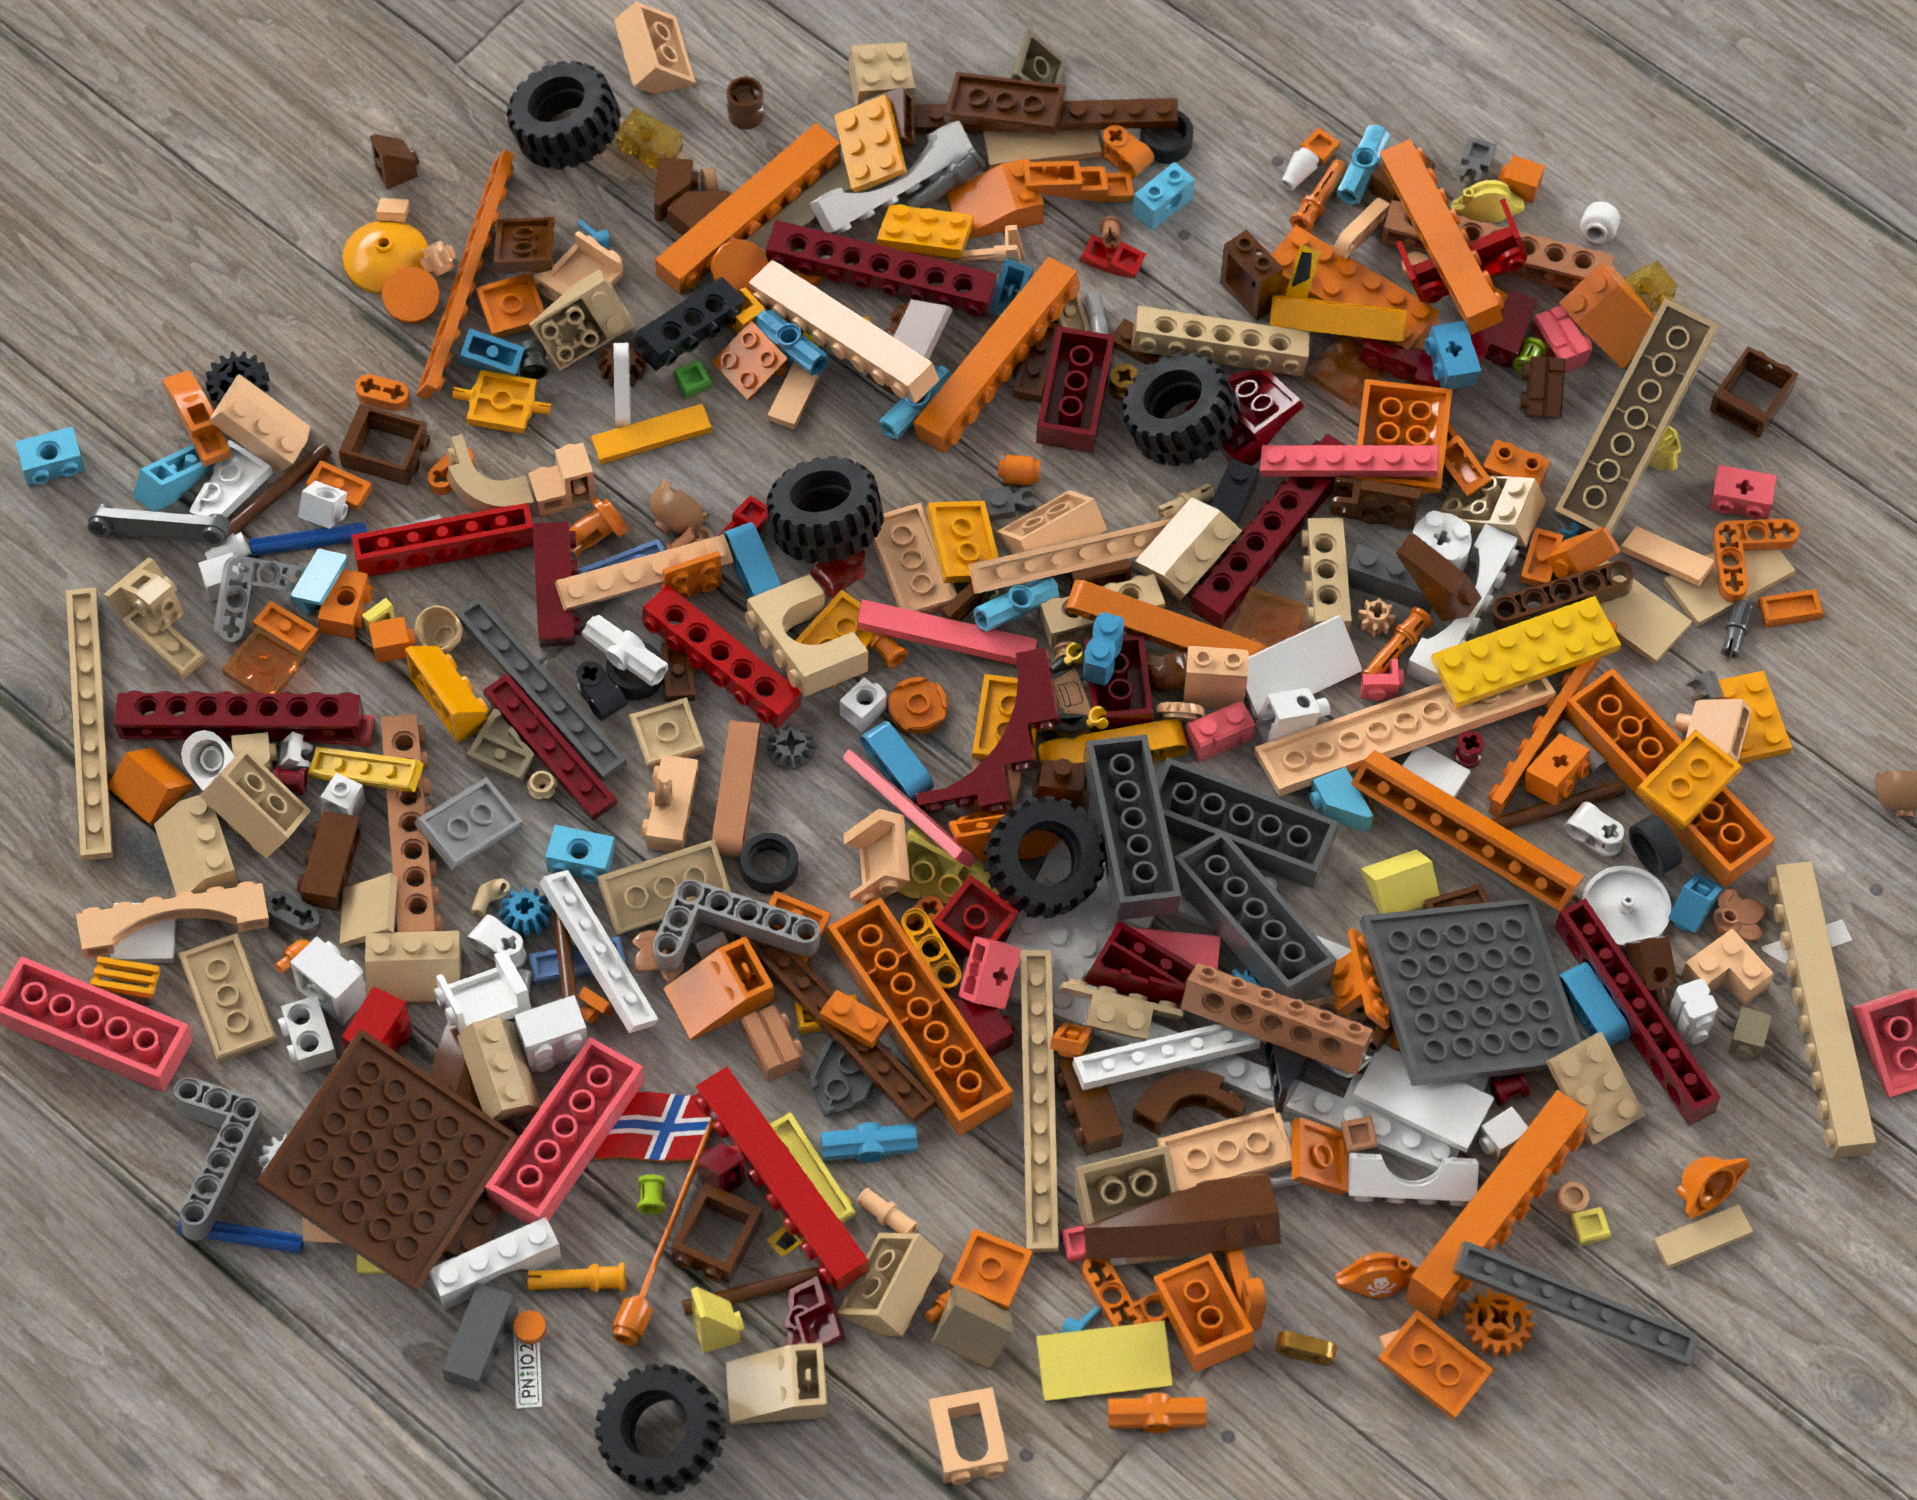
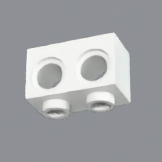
M312 996L281 1006L284 1018H280L278 1021L283 1037L290 1036L292 1045L287 1046L291 1063L298 1062L301 1073L336 1063L335 1049L318 996ZM302 1018L309 1020L303 1025L295 1024L297 1020ZM307 1046H317L312 1052L303 1051Z

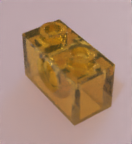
M637 108L633 109L619 126L618 132H616L617 147L624 154L640 159L650 168L658 169L659 157L676 158L683 150L681 132Z
M1658 260L1623 278L1651 312L1659 309L1665 298L1672 302L1674 301L1677 284Z

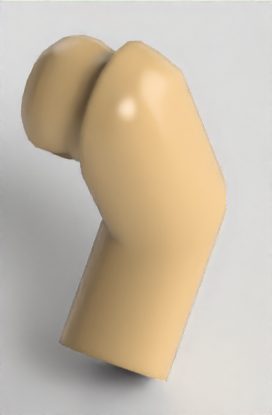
M500 878L482 884L477 891L471 913L478 917H485L489 904L505 897L510 891L509 882L506 879Z

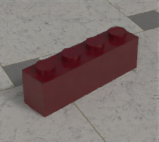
M568 521L533 523L540 647L576 645L575 635H581L580 617H574V609L564 611L555 585L557 580L578 575L577 559L571 560V549L576 548V531H570Z

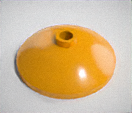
M374 221L357 229L347 240L343 250L344 269L349 279L357 287L370 293L382 295L383 284L387 277L397 269L407 266L423 269L419 260L425 257L422 250L428 245L423 235L416 228L405 222Z

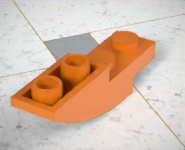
M186 370L161 379L183 428H186L203 467L231 458L230 448L221 430L208 421L214 411L193 374Z

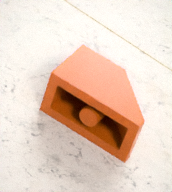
M1604 526L1564 540L1546 557V560L1559 579L1595 568L1617 555L1621 550L1607 527Z

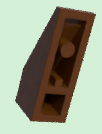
M1409 534L1396 554L1441 621L1469 617L1482 598L1469 577L1416 534Z

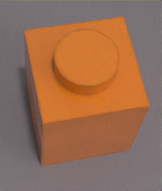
M1512 155L1509 165L1503 164L1498 180L1506 183L1514 195L1524 201L1533 203L1542 182L1545 165Z
M404 617L369 623L376 663L406 658L405 648L415 645L413 628H406Z

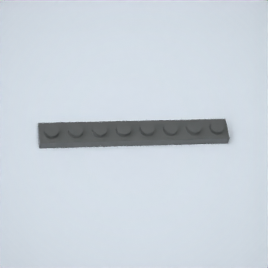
M477 597L455 612L462 626L498 666L514 680L603 782L627 766V759L480 597Z
M1468 1241L1461 1243L1452 1273L1682 1366L1690 1365L1698 1334Z

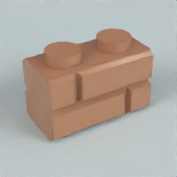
M771 1005L760 1010V1012H754L741 1019L742 1031L766 1081H773L784 1074H790L801 1068V1057L804 1056V1050L798 1038L792 1040L789 1033L792 1027L785 1012L780 1014L776 1005Z

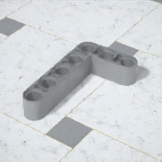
M686 880L677 887L653 942L656 964L659 968L670 971L678 968L682 963L700 922L807 957L819 951L821 936L818 923L811 918L696 880ZM690 896L697 897V899L692 902L685 900L687 897ZM717 906L727 907L723 911L713 910ZM748 915H752L755 917L753 920L745 921L742 919L743 917ZM679 922H683L686 924L681 928H676L673 926L674 924ZM774 925L784 926L781 930L771 929ZM806 934L813 936L809 940H802L800 937ZM668 948L675 950L671 954L661 953L663 950Z
M186 1077L180 1079L174 1085L173 1091L177 1112L183 1117L220 1129L180 1209L181 1226L184 1236L190 1240L198 1241L204 1239L210 1233L263 1124L260 1104L253 1097L195 1078ZM186 1096H194L191 1099H184ZM219 1105H220V1106H223L222 1108H218V1109L213 1108V1107L219 1106ZM246 1115H251V1116H252V1117H250V1118H242L243 1116H246ZM231 1141H240L237 1144H229ZM221 1166L227 1167L226 1169H223V1170H217V1169H216V1168L221 1167ZM208 1192L214 1193L211 1196H203V1194ZM195 1218L201 1219L198 1222H190V1220Z

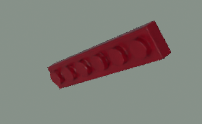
M508 674L483 689L485 698L495 709L500 711L505 721L513 727L524 743L527 744L592 821L617 805L615 796Z

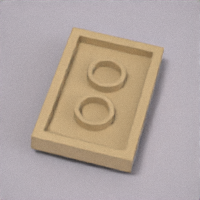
M1602 1032L1594 1034L1545 1061L1561 1093L1589 1111L1585 1122L1589 1126L1584 1133L1588 1145L1596 1144L1645 1116Z

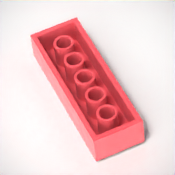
M22 956L0 992L1 1026L163 1093L193 1041L189 1025Z
M589 1037L485 1186L488 1201L502 1207L504 1211L527 1224H531L544 1217L549 1221L643 1085V1066Z

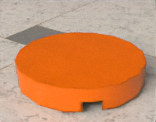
M741 239L733 240L720 246L714 254L711 272L715 281L723 277L739 294L740 290L746 287L753 295L749 282L768 264V259L763 250L755 243Z
M407 266L397 269L387 277L383 284L382 300L385 310L393 319L405 324L420 323L434 314L439 305L440 291L436 280L429 272L419 267Z
M907 678L899 682L889 696V716L895 726L904 732L912 734L929 733L937 729L945 721L948 712L947 695L939 684L928 681V678Z

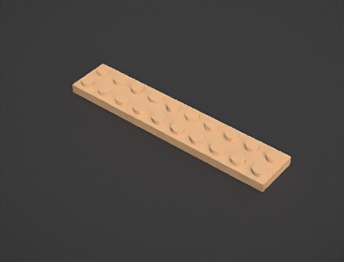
M1544 677L1456 709L1444 684L1440 682L1256 746L1255 756L1280 797L1312 786L1313 779L1346 766L1348 772L1358 770L1364 759L1374 750L1388 758H1392L1546 704L1549 699L1556 697V692L1548 679Z

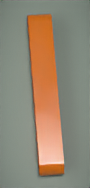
M1084 580L1074 581L1066 605L1068 612L1094 622L1102 612L1123 617V632L1131 635L1144 634L1145 640L1188 654L1189 646L1243 649L1248 650L1249 656L1268 648L1259 642Z

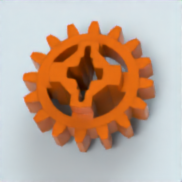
M1488 1288L1486 1297L1477 1293L1474 1299L1475 1303H1468L1466 1310L1469 1313H1465L1463 1322L1469 1325L1465 1327L1464 1333L1465 1335H1473L1470 1342L1471 1346L1478 1343L1482 1345L1480 1353L1484 1354L1487 1349L1492 1350L1493 1358L1497 1357L1499 1351H1503L1506 1357H1510L1511 1348L1520 1352L1523 1347L1522 1342L1528 1343L1531 1335L1528 1332H1532L1534 1323L1529 1321L1533 1315L1532 1310L1524 1311L1526 1302H1517L1516 1298L1501 1292L1494 1294L1493 1290ZM1479 1313H1481V1319L1484 1321L1481 1327H1479L1477 1320ZM1517 1318L1520 1325L1518 1332L1515 1331L1516 1326L1513 1324Z

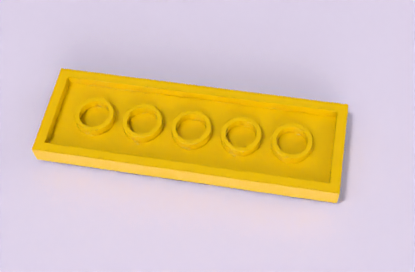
M1596 596L1433 653L1431 661L1457 709L1619 651L1621 643Z

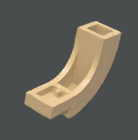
M463 434L451 437L450 448L446 449L451 465L448 466L447 479L453 491L466 505L479 512L528 503L530 513H532L534 501L526 476L503 481L486 478L473 466Z

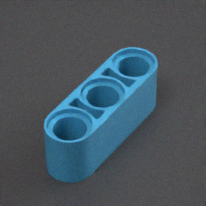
M752 522L723 532L734 561L733 565L748 598L781 586L758 531Z
M884 721L860 735L863 748L883 775L911 801L916 799V793L927 792L934 788V782L930 774L890 722Z
M1583 962L1559 974L1568 1003L1590 1037L1602 1032L1609 1047L1630 1037L1628 1023L1589 964Z

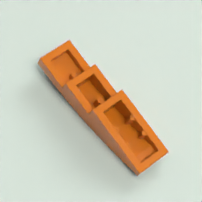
M1079 161L1022 163L1027 190L1075 200L1133 202L1134 190L1130 172L1106 173L1104 166L1080 167Z
M1449 423L1444 468L1468 498L1492 482V480L1461 436L1456 433Z

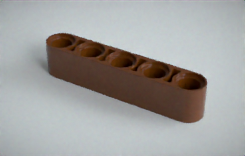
M1615 561L1501 596L1493 603V624L1495 628L1501 630L1596 596L1599 604L1623 597L1632 590L1633 568L1625 561ZM1621 575L1624 576L1627 580L1624 582H1616L1615 580H1613V577ZM1588 584H1594L1598 589L1588 591L1584 587ZM1566 593L1570 597L1566 600H1561L1556 595ZM1538 602L1541 606L1533 609L1528 607L1527 604ZM1507 610L1512 612L1513 615L1510 617H1502L1499 615V613L1501 611Z

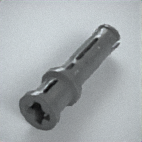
M971 147L967 155L956 163H950L949 167H947L948 170L906 201V204L909 207L926 209L958 184L960 186L966 184L967 179L979 169L984 170L987 168L984 161Z

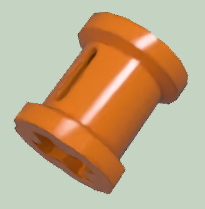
M877 634L870 642L871 649L880 653L885 659V665L888 668L893 669L899 666L909 655L907 648L901 647L891 636Z

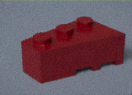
M1119 920L1083 981L1096 987L1106 986L1117 990V993L1127 996L1130 993L1144 995L1147 997L1148 1002L1159 1004V1001H1169L1178 1005L1184 996L1187 980L1195 966Z

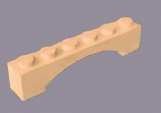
M247 881L238 884L235 888L224 889V887L218 886L207 889L205 893L182 892L175 895V898L169 899L152 897L140 904L132 905L130 902L115 904L110 909L87 908L82 913L76 914L83 959L114 954V947L129 935L150 925L172 919L204 918L218 920L237 926L238 932L269 927V917L263 884Z

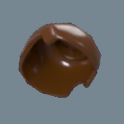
M1182 652L1166 654L1163 656V663L1159 667L1151 663L1148 670L1150 686L1157 691L1165 692L1176 691L1184 687L1188 654Z

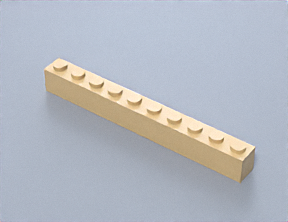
M1812 861L1775 865L1772 876L1768 877V890L1770 895H1774L1776 901L1774 905L1775 921L1781 923L1782 950H1787L1789 959L1786 961L1787 975L1789 978H1793L1795 987L1792 991L1793 1002L1795 1006H1799L1801 1016H1799V1029L1801 1034L1806 1035L1807 1039L1805 1055L1807 1062H1812L1814 1070L1811 1075V1081L1814 1091H1818L1820 1101H1818L1819 1117L1821 1120L1825 1119L1827 1128L1824 1131L1825 1144L1827 1148H1831L1833 1159L1871 1155L1876 1140Z

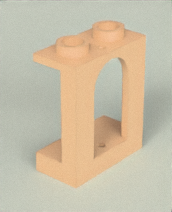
M993 1387L929 1399L928 1411L931 1423L934 1426L943 1467L944 1483L952 1482L954 1485H960L971 1481V1478L980 1476L988 1479L1001 1476L1003 1472L1008 1471L1009 1459ZM981 1413L988 1442V1451L981 1460L969 1462L962 1459L956 1450L950 1419Z

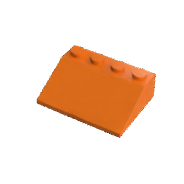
M1365 379L1357 445H1439L1438 477L1353 478L1421 489L1420 494L1441 492L1452 389Z

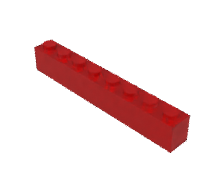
M726 1066L696 1085L698 1098L695 1099L697 1107L704 1116L709 1114L714 1120L712 1126L721 1139L727 1138L732 1145L731 1148L743 1155L745 1165L749 1169L747 1175L756 1188L761 1186L766 1192L764 1197L769 1207L774 1212L779 1210L785 1218L782 1220V1223L791 1236L796 1234L802 1242L800 1248L809 1261L814 1259L820 1268L817 1270L826 1285L832 1283L837 1292L868 1273L870 1271L868 1258L730 1069Z

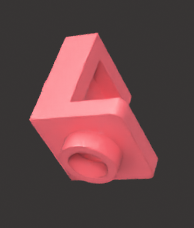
M1391 659L1389 674H1362L1360 685L1361 699L1382 701L1384 699L1397 698L1399 687H1404V670L1398 669V659Z

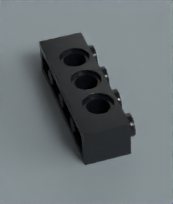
M721 277L639 329L635 336L633 349L655 371L665 365L668 367L686 351L690 353L695 350L700 342L706 338H714L723 327L728 324L734 325L736 323V316L742 313L745 299Z

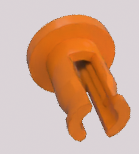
M597 497L590 500L594 509L571 527L570 531H576V548L571 549L576 558L580 557L579 554L592 548L609 534L613 533L619 539L630 531L623 518L607 498L602 502Z

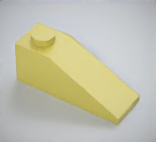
M699 1287L691 1288L694 1325L703 1353L740 1343V1331L744 1330L740 1312H733L731 1302Z

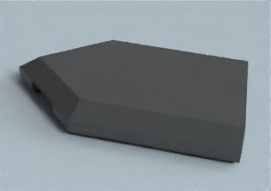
M828 1036L808 1077L824 1117L866 1103L874 1086L873 1082Z

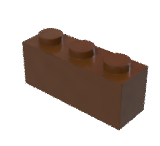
M323 810L321 820H316L312 835L313 839H315L312 848L308 847L305 855V865L307 866L305 875L300 874L297 883V892L300 893L301 899L305 903L313 907L339 911L343 899V888H346L362 832L358 816Z
M1095 1051L1083 1053L1081 1055H1077L1076 1057L1095 1053ZM1075 1057L1058 1060V1072L1054 1073V1079L1058 1091L1063 1090L1067 1099L1063 1101L1068 1119L1073 1118L1076 1128H1073V1134L1077 1146H1083L1086 1156L1122 1146L1123 1131L1107 1085L1082 1090L1072 1065Z

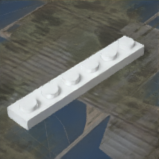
M566 870L544 876L539 885L628 1032L632 1033L654 1026L658 1021V1017L570 872Z
M1219 1023L1075 1057L1072 1065L1082 1090L1259 1049L1261 1040Z

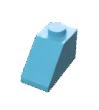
M1346 766L1313 779L1309 798L1316 810L1319 809L1323 816L1338 821L1340 824L1364 832L1371 829L1373 814L1359 789L1351 785L1353 779Z

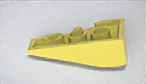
M912 821L906 833L910 881L899 888L897 892L915 899L935 896L942 903L947 904L971 874L994 893L1000 894L996 887L991 889L988 883L991 876L989 872H985L983 861L977 858L971 867H966L955 860Z

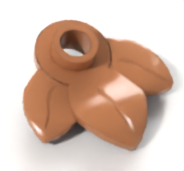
M1728 889L1721 893L1716 901L1717 909L1712 915V927L1719 935H1724L1733 929L1745 941H1756L1763 938V932L1757 923L1765 915L1764 905L1754 899L1747 898L1742 900L1736 889Z
M648 930L641 932L632 940V944L640 950L635 958V971L642 973L660 969L665 982L668 984L673 982L684 970V959L680 966L674 970L667 971L659 968L656 964L653 950V942L657 931ZM668 948L663 950L661 953L671 954L675 950Z

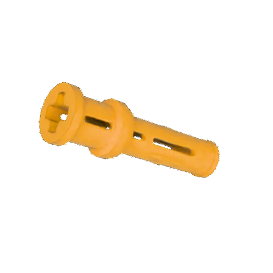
M625 1262L619 1263L618 1266L601 1267L594 1263L589 1265V1269L528 1270L529 1291L589 1288L593 1293L599 1292V1289L619 1288L621 1292L626 1291Z

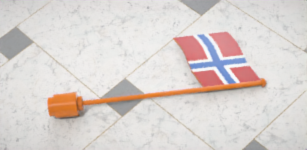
M637 1092L599 1147L594 1159L598 1161L623 1158L653 1162L693 1160L639 1296L623 1299L613 1323V1339L626 1346H636L637 1341L643 1338L653 1313L649 1302L644 1298L697 1169L698 1157L704 1151L713 1129L712 1123H714V1120L709 1114L704 1116L695 1103V1099L698 1098L697 1095L686 1096L657 1092Z

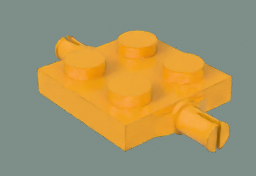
M480 370L478 380L471 390L454 387L452 399L469 401L470 408L466 418L467 425L525 434L528 420L533 413L550 416L552 410L551 403L535 401L538 387L536 379Z

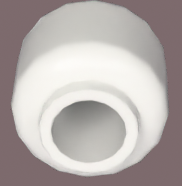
M1594 202L1584 212L1580 222V231L1590 242L1596 244L1608 243L1616 235L1620 224V214L1613 205L1607 202Z

